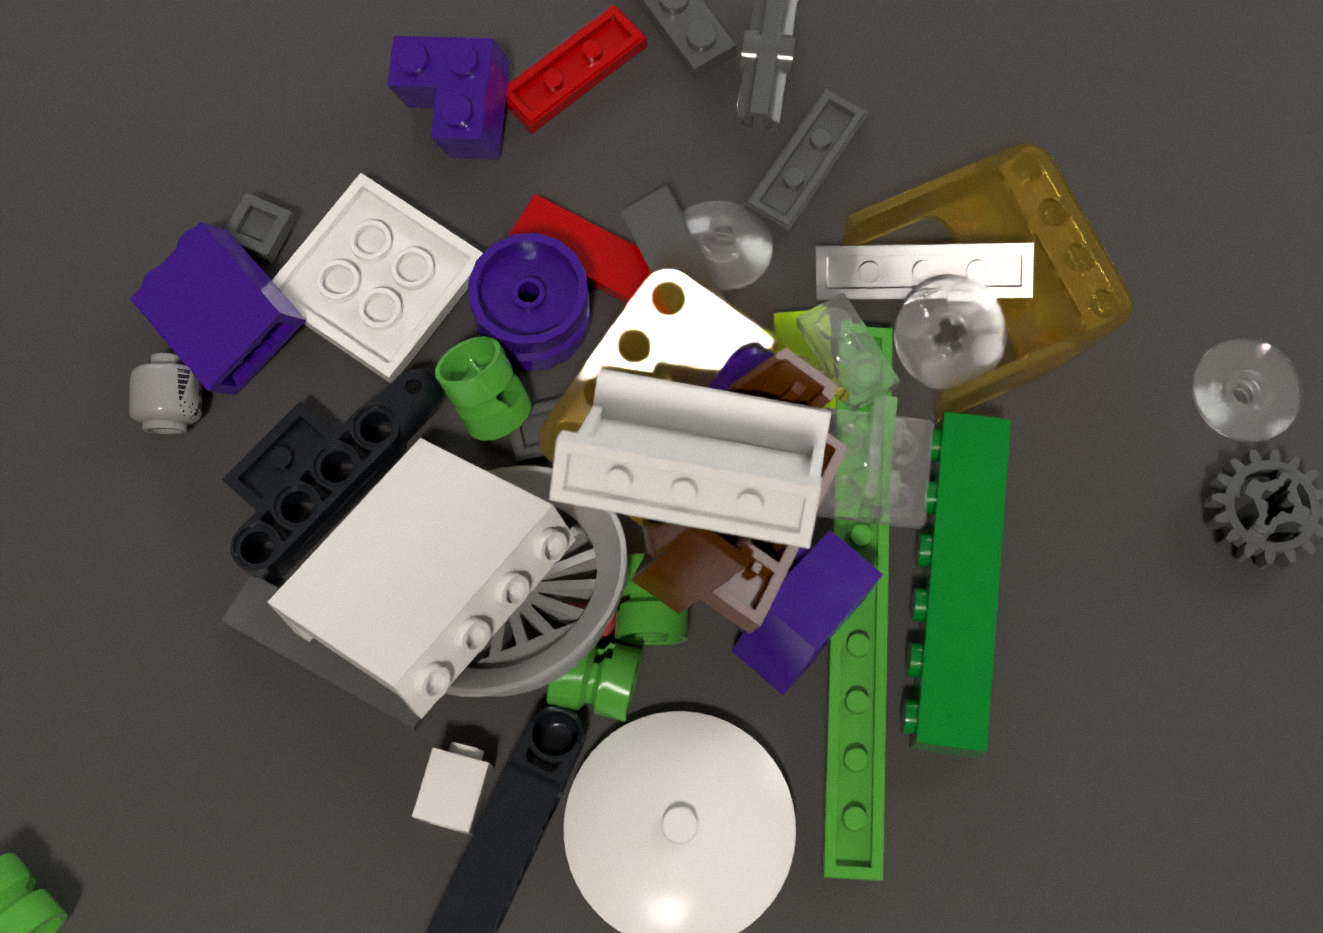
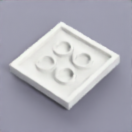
M360 173L272 281L306 319L303 323L304 325L389 383H392L405 370L467 291L468 280L475 262L483 253Z

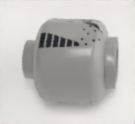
M152 354L150 363L136 366L131 372L129 416L133 420L142 423V431L184 434L187 432L188 425L196 423L201 418L203 385L194 376L191 369L184 365L177 354Z

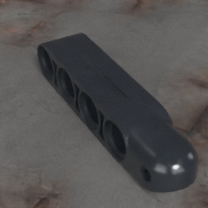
M415 369L402 373L372 403L365 404L359 408L237 530L230 546L231 555L236 564L249 576L261 578L269 583L279 581L286 576L403 456L407 449L408 441L438 411L443 403L445 392L435 375L428 369ZM412 381L419 382L418 385L406 391L408 383ZM382 425L392 427L390 435L384 441L379 443L367 441L368 435L374 428ZM338 465H353L352 473L346 480L338 483L329 482L331 472ZM303 503L314 504L313 512L308 519L300 523L291 522V514L298 505ZM272 542L274 548L269 559L263 563L252 564L251 557L255 548L262 543Z
M561 706L545 707L536 712L529 720L426 933L499 932L562 798L568 779L584 746L586 738L584 725L579 716L569 708Z

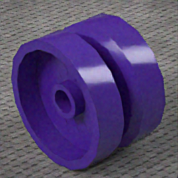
M538 233L514 234L492 244L476 260L468 280V295L477 331L480 337L494 338L501 345L512 367L525 371L549 369L568 360L582 346L591 324L587 277L577 255L558 239Z

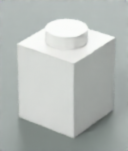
M451 742L449 751L432 748L412 817L422 822L473 835L479 824L495 770L490 763L482 761L484 751Z

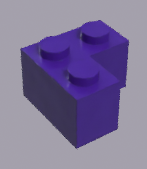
M393 36L387 86L408 108H434L430 138L450 158L499 160L510 61L494 39Z
M830 530L815 546L810 543V549L799 548L789 568L791 572L784 578L761 627L749 634L739 626H736L743 634L732 652L783 696L816 660L832 636L862 604L883 576L879 570Z

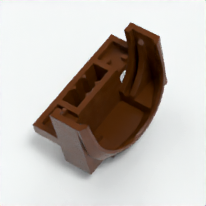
M785 348L743 375L726 391L823 408L832 400L838 385L788 348ZM830 433L827 434L821 472L822 486L817 511L849 448ZM642 517L646 554L631 581L678 614L701 600L750 634L761 627L800 547Z

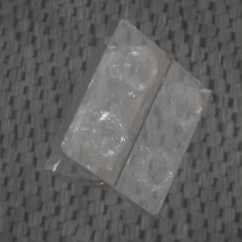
M875 395L868 412L826 408L832 410L828 433L849 448L816 516L921 529L926 522L933 422L925 419L896 416L898 397Z

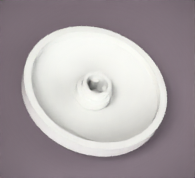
M670 711L645 716L622 726L605 738L590 753L577 773L568 795L564 815V844L571 873L582 895L594 911L621 933H739L751 925L771 905L787 878L793 859L796 840L795 812L788 785L780 769L768 752L753 737L737 726L711 715L698 712Z

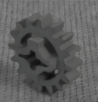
M1272 448L1263 456L1262 460L1255 449L1249 450L1241 457V462L1233 458L1222 467L1224 474L1219 473L1210 481L1209 486L1217 493L1212 494L1204 501V507L1215 510L1217 516L1207 522L1206 525L1208 529L1221 528L1225 535L1217 544L1220 549L1231 544L1238 548L1235 561L1241 563L1253 555L1256 556V565L1259 570H1264L1271 566L1274 560L1281 569H1284L1294 564L1296 557L1304 560L1316 552L1313 544L1323 541V527L1318 525L1323 524V508L1320 507V501L1323 500V489H1315L1312 485V482L1319 473L1316 469L1305 474L1301 473L1298 470L1301 457L1295 455L1286 463L1280 462L1278 449ZM1259 476L1270 478L1269 481L1263 483L1254 478L1251 479L1249 482L1245 480L1247 478ZM1269 496H1271V499H1270L1269 502L1267 503V502L1265 501V499H1267ZM1268 515L1272 517L1267 522H1265ZM1270 535H1275L1281 539L1287 536L1292 538L1285 542L1266 541Z

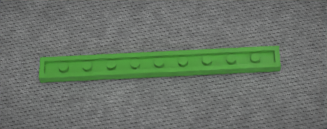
M839 325L837 332L836 384L838 388L836 390L834 437L849 448L833 479L832 532L879 570L883 576L867 598L828 642L822 878L883 881L893 328Z

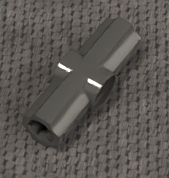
M754 0L750 30H745L739 72V76H742L741 89H739L735 125L742 127L747 133L766 135L769 132L779 130L785 83L790 82L796 36H793L794 24H796L799 0Z

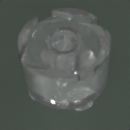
M947 273L927 278L910 290L898 310L894 340L900 361L913 377L932 389L955 390L974 385L993 371L1004 355L1007 328L1001 307L993 293L986 286L969 277ZM949 319L954 326L960 324L965 326L959 331L958 341L950 343L946 337L940 339L936 337L941 332L940 322L942 320Z

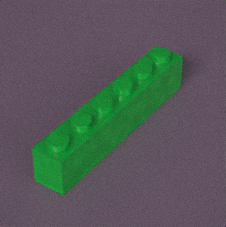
M945 411L936 429L929 428L927 432L924 459L925 461L933 462L932 480H924L920 497V513L929 514L927 534L920 533L918 536L915 554V566L924 567L922 588H914L910 612L911 621L919 622L918 643H909L906 658V676L915 677L913 700H904L901 714V733L910 734L908 748L910 750L977 758L987 752L1011 419Z

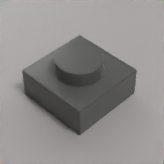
M245 192L224 230L229 231L249 255L272 264L296 219L292 211Z

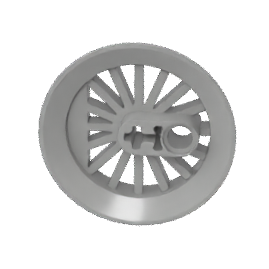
M511 466L487 471L554 505L576 540L531 591L525 601L488 641L483 650L475 656L450 685L445 694L461 697L511 696L526 693L554 682L576 667L590 653L603 635L618 607L628 573V547L621 522L616 512L549 500L552 468ZM588 543L593 548L578 555H575ZM597 572L596 579L578 580ZM568 602H589L585 610L566 604ZM542 616L567 625L555 630ZM527 620L541 636L530 640L524 621ZM513 634L516 646L510 648ZM490 649L489 657L484 658Z

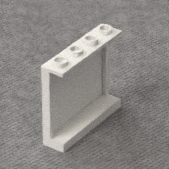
M599 368L594 403L578 433L562 430L557 438L549 500L810 549L822 486L821 472L832 410Z
M420 438L267 603L297 635L308 642L314 638L398 694L409 708L422 719L437 700L445 694L450 685L475 656L483 650L488 641L512 613L525 601L526 597L543 577L563 557L564 553L576 539L554 505Z

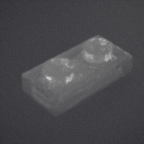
M844 292L797 316L796 326L829 379L838 385L837 392L850 413L898 388L899 378Z

